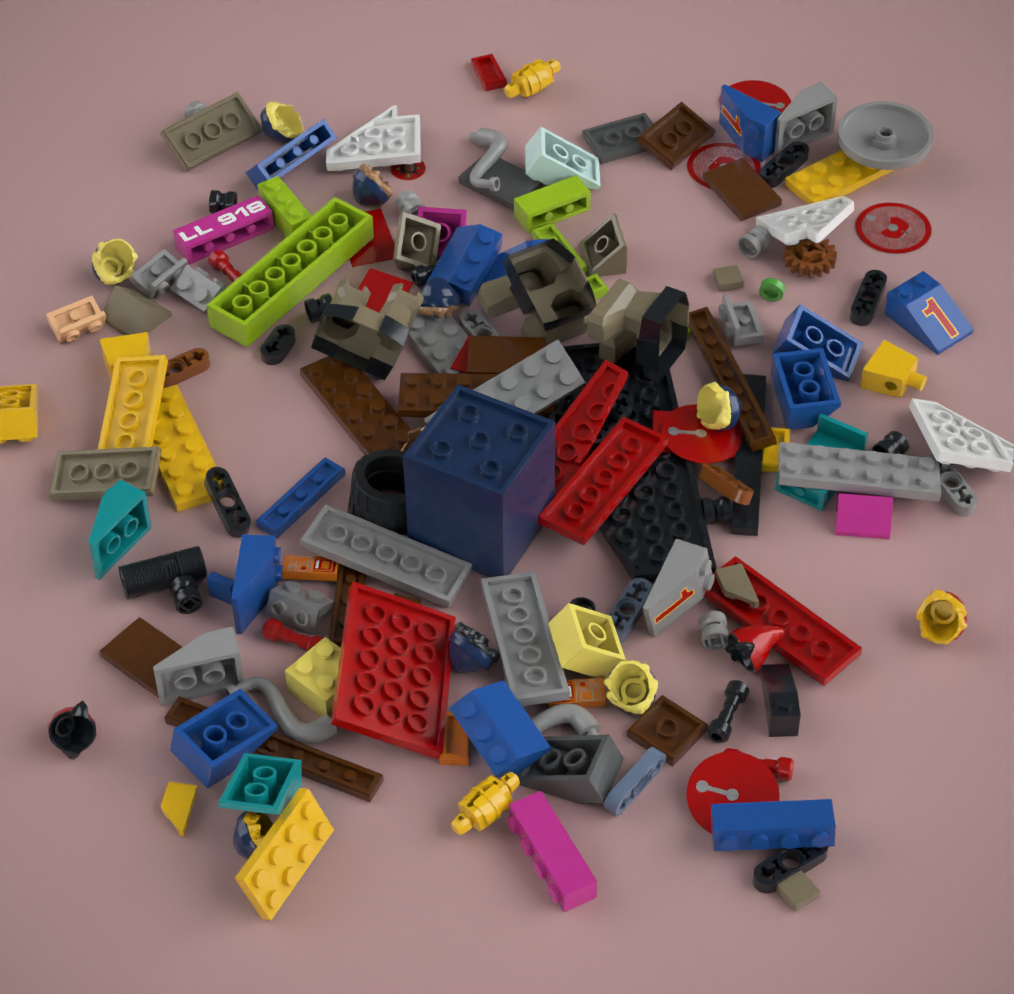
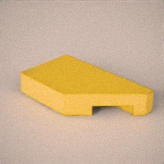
M168 781L161 809L166 818L175 826L178 834L185 836L198 788L197 785Z

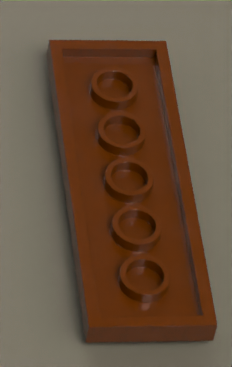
M330 356L300 368V376L364 455L382 449L401 450L404 444L407 443L409 439L407 436L408 432L412 430L401 417H398V413L362 370Z
M401 373L398 417L426 418L438 411L439 406H442L457 385L473 390L499 374ZM555 403L537 415L549 419V415L554 411Z

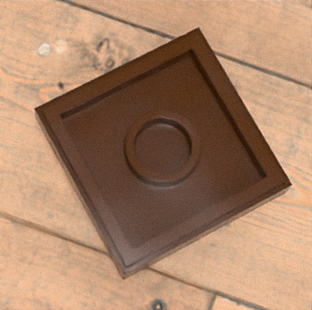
M662 695L627 730V737L646 750L654 747L666 754L665 762L673 767L707 732L708 724Z

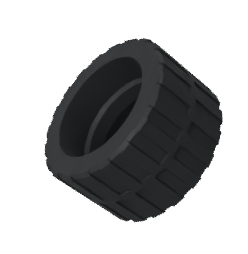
M396 449L376 450L362 456L355 463L352 471L349 497L350 513L400 535L406 534L408 531L403 455L406 452ZM390 489L402 492L404 494L391 495L379 492L377 490Z

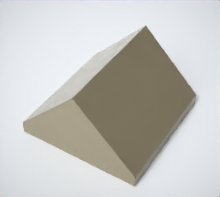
M400 212L393 258L398 269L411 270L418 265L426 267L436 264L441 224L406 212Z
M613 213L580 242L589 276L598 274L601 277L626 273L627 245L618 217Z
M116 285L104 309L106 314L105 323L124 335L149 333L172 315L171 311L137 290Z

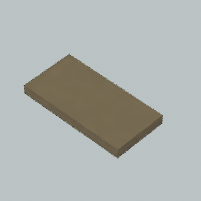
M236 92L162 130L160 134L185 172H188L262 133L263 128L243 98Z
M159 446L58 451L49 497L52 501L102 499L107 489L114 486L120 479L146 492V496H154L161 450Z

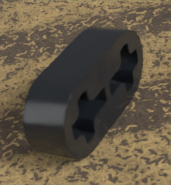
M287 324L276 326L261 346V357L265 364L277 365L281 363L295 345V329Z

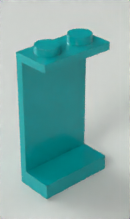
M821 413L818 417L817 431L807 445L866 451L868 433ZM778 472L776 475L775 491L820 511L824 510L836 493L834 490L778 485Z

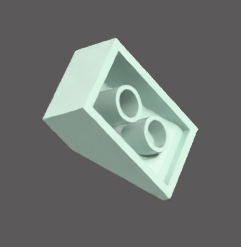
M540 127L525 145L526 175L532 180H538L545 185H552L577 175L588 189L600 188L599 158L543 127Z

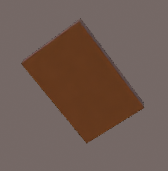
M681 101L638 137L637 142L672 171L714 136L716 130Z
M744 158L703 173V180L741 221L782 204L781 197Z
M470 336L467 374H500L546 347V337Z
M139 617L100 650V656L159 698L153 666L181 649L182 646Z

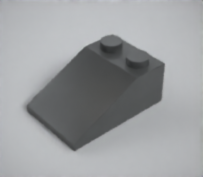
M609 734L544 736L552 749L517 775L520 781L519 785L542 791L576 803H604L624 757Z

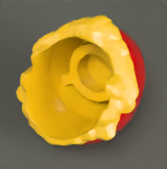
M933 590L923 600L916 614V619L920 622V629L922 630L921 636L935 644H949L951 641L958 639L967 627V611L964 603L957 595L948 591Z

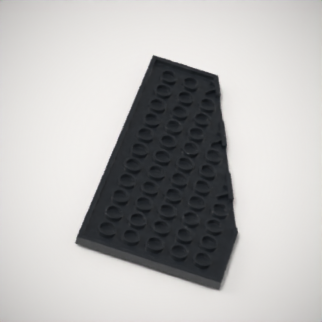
M599 343L563 346L586 382V386L605 361L599 358ZM636 347L613 363L628 372V378L619 393L628 395L633 401L632 414L628 419L653 430V410L671 412L679 407L670 369L659 383L644 377L643 364L636 363ZM585 386L556 402L554 411L583 390ZM605 420L603 425L610 426L613 425L614 422L611 420ZM671 450L669 453L662 452L603 522L599 530L632 580L644 578L648 581H656L676 539L707 548L709 560L712 562L711 570L713 574L717 567L692 461L681 458ZM589 451L585 461L593 452Z

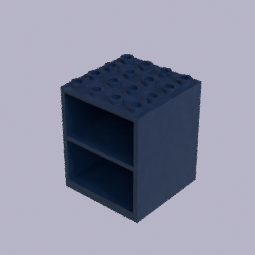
M457 385L403 455L408 538L473 564V571L485 576L510 575L543 527L538 524L539 514L555 497V421Z

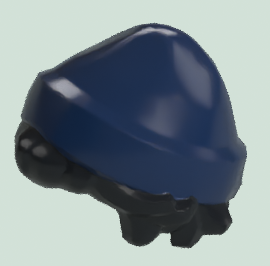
M458 622L455 625V630L449 637V656L453 667L458 672L467 673L488 670L494 663L499 661V652L494 648L488 647L489 639L485 638V635L476 632L475 629L464 625L462 622Z

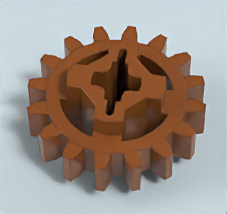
M807 238L799 240V243L795 245H785L783 255L785 267H791V273L798 271L799 277L806 274L809 279H812L813 275L816 274L821 278L822 272L829 274L830 269L835 268L837 260L835 245H829V239L815 243Z

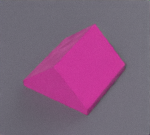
M418 206V217L441 224L437 257H441L456 228L467 226V210Z
M837 492L835 535L890 539L893 497Z

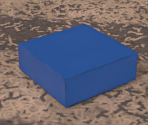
M211 572L207 577L209 596L232 605L231 596L234 580Z

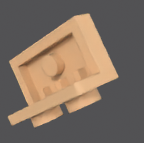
M89 296L47 313L46 318L57 340L61 343L63 341H74L80 337V334L90 331L92 333L100 330L105 325L106 314L104 311H100L93 296Z

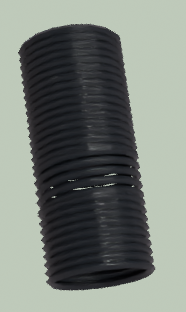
M198 545L118 567L123 590L128 600L140 597V595L156 593L159 590H167L170 583L179 576L189 575L196 581L207 579L205 561Z

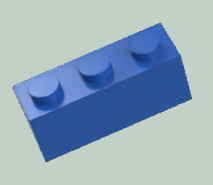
M482 224L457 227L427 282L436 277L445 279L460 294V302L470 306L501 250L503 234Z
M823 348L773 353L770 376L788 429L812 428L818 424V417L821 413L829 416L841 407V401Z
M504 680L471 690L449 707L498 779L509 772L518 775L552 749Z

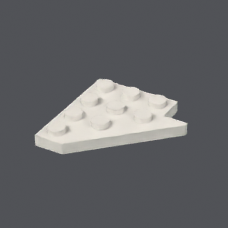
M397 105L390 107L327 149V171L359 169L362 164L372 167H388L391 165H410L421 162L420 114L398 116Z
M840 196L756 217V226L765 227L773 237L786 245L798 244L799 240L806 238L819 243L854 211V201L845 196Z
M912 398L909 408L936 461L945 465L953 463L967 468H985L992 472H1011L1014 465L1012 461L1014 460V444L937 402Z

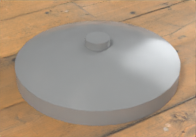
M885 101L869 102L852 108L842 117L838 127V142L843 152L859 164L881 170L903 169L921 162L929 154L934 137L930 122L920 112L903 104Z

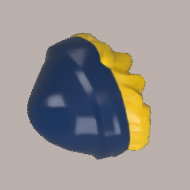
M245 811L237 818L233 834V846L242 857L249 859L272 827L273 823L268 814Z

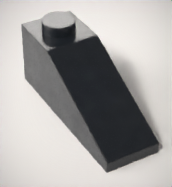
M789 664L763 665L760 671L769 737L798 736L801 714L798 693Z

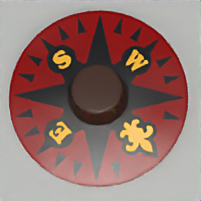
M422 160L419 163L410 165H391V173L401 180L417 179L426 170Z

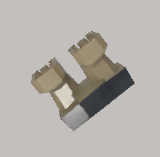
M554 238L509 254L503 261L507 275L482 283L477 298L487 315L497 317L518 308L521 309L523 315L534 313V315L525 319L521 332L524 337H546V346L556 340H559L561 343L586 333L588 315L596 307L593 290L577 258Z
M342 279L331 303L325 307L315 331L311 348L385 381L403 349L424 297L420 291L414 296L401 290L404 285L402 283L394 284L386 303L378 313L365 307L371 295L366 286L360 291L348 285L350 279Z
M618 279L591 311L588 318L587 337L600 341L599 358L608 360L611 363L617 362L631 349L636 347V363L643 364L644 377L659 383L685 350L689 323L687 295L685 292L666 286L661 293L638 291L632 283Z

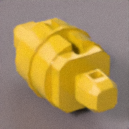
M537 59L523 65L522 68L511 75L512 82L504 88L505 95L509 98L518 95L527 98L542 92L543 89L554 82L553 75L561 69L559 61L552 59L544 62L541 59Z
M509 772L498 780L490 775L478 785L473 786L470 792L457 803L460 813L450 824L452 830L458 835L466 833L472 827L480 832L495 820L500 819L501 815L508 810L509 804L513 803L511 793L520 784L518 776L513 772Z

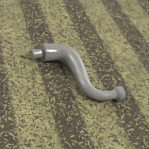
M480 128L477 133L469 134V141L477 142L480 147H489V149L472 169L470 183L474 187L497 192L500 188V179L498 177H491L489 180L481 179V177L506 151L507 139L500 131Z
M251 677L239 682L235 686L228 685L224 687L227 696L240 688L244 692L252 689L262 691L269 702L277 723L292 740L302 744H313L337 734V726L331 725L332 717H329L327 714H323L308 723L298 720L290 710L277 686L266 678Z
M571 703L554 705L532 718V721L541 733L559 724L572 725L578 735H598L601 729L591 713L582 706Z

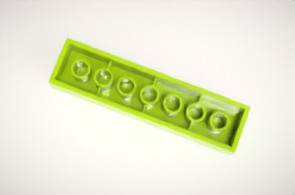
M334 197L207 304L209 327L245 347L250 346L374 238L373 217Z

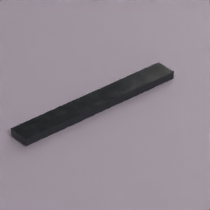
M743 374L764 414L766 376ZM743 433L742 444L735 455L734 477L751 488L754 493L749 505L733 501L731 534L758 536L762 449L752 452Z

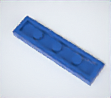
M324 457L256 520V526L278 539L346 475L345 468Z

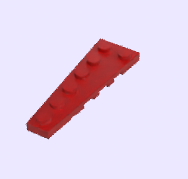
M608 360L603 362L555 426V496L584 463L628 378L626 370Z

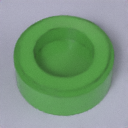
M775 278L764 279L759 288L760 295L768 301L781 300L785 292V285Z

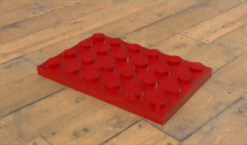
M353 581L348 591L331 725L439 759L440 755L443 754L451 673L449 637L455 630L456 617Z

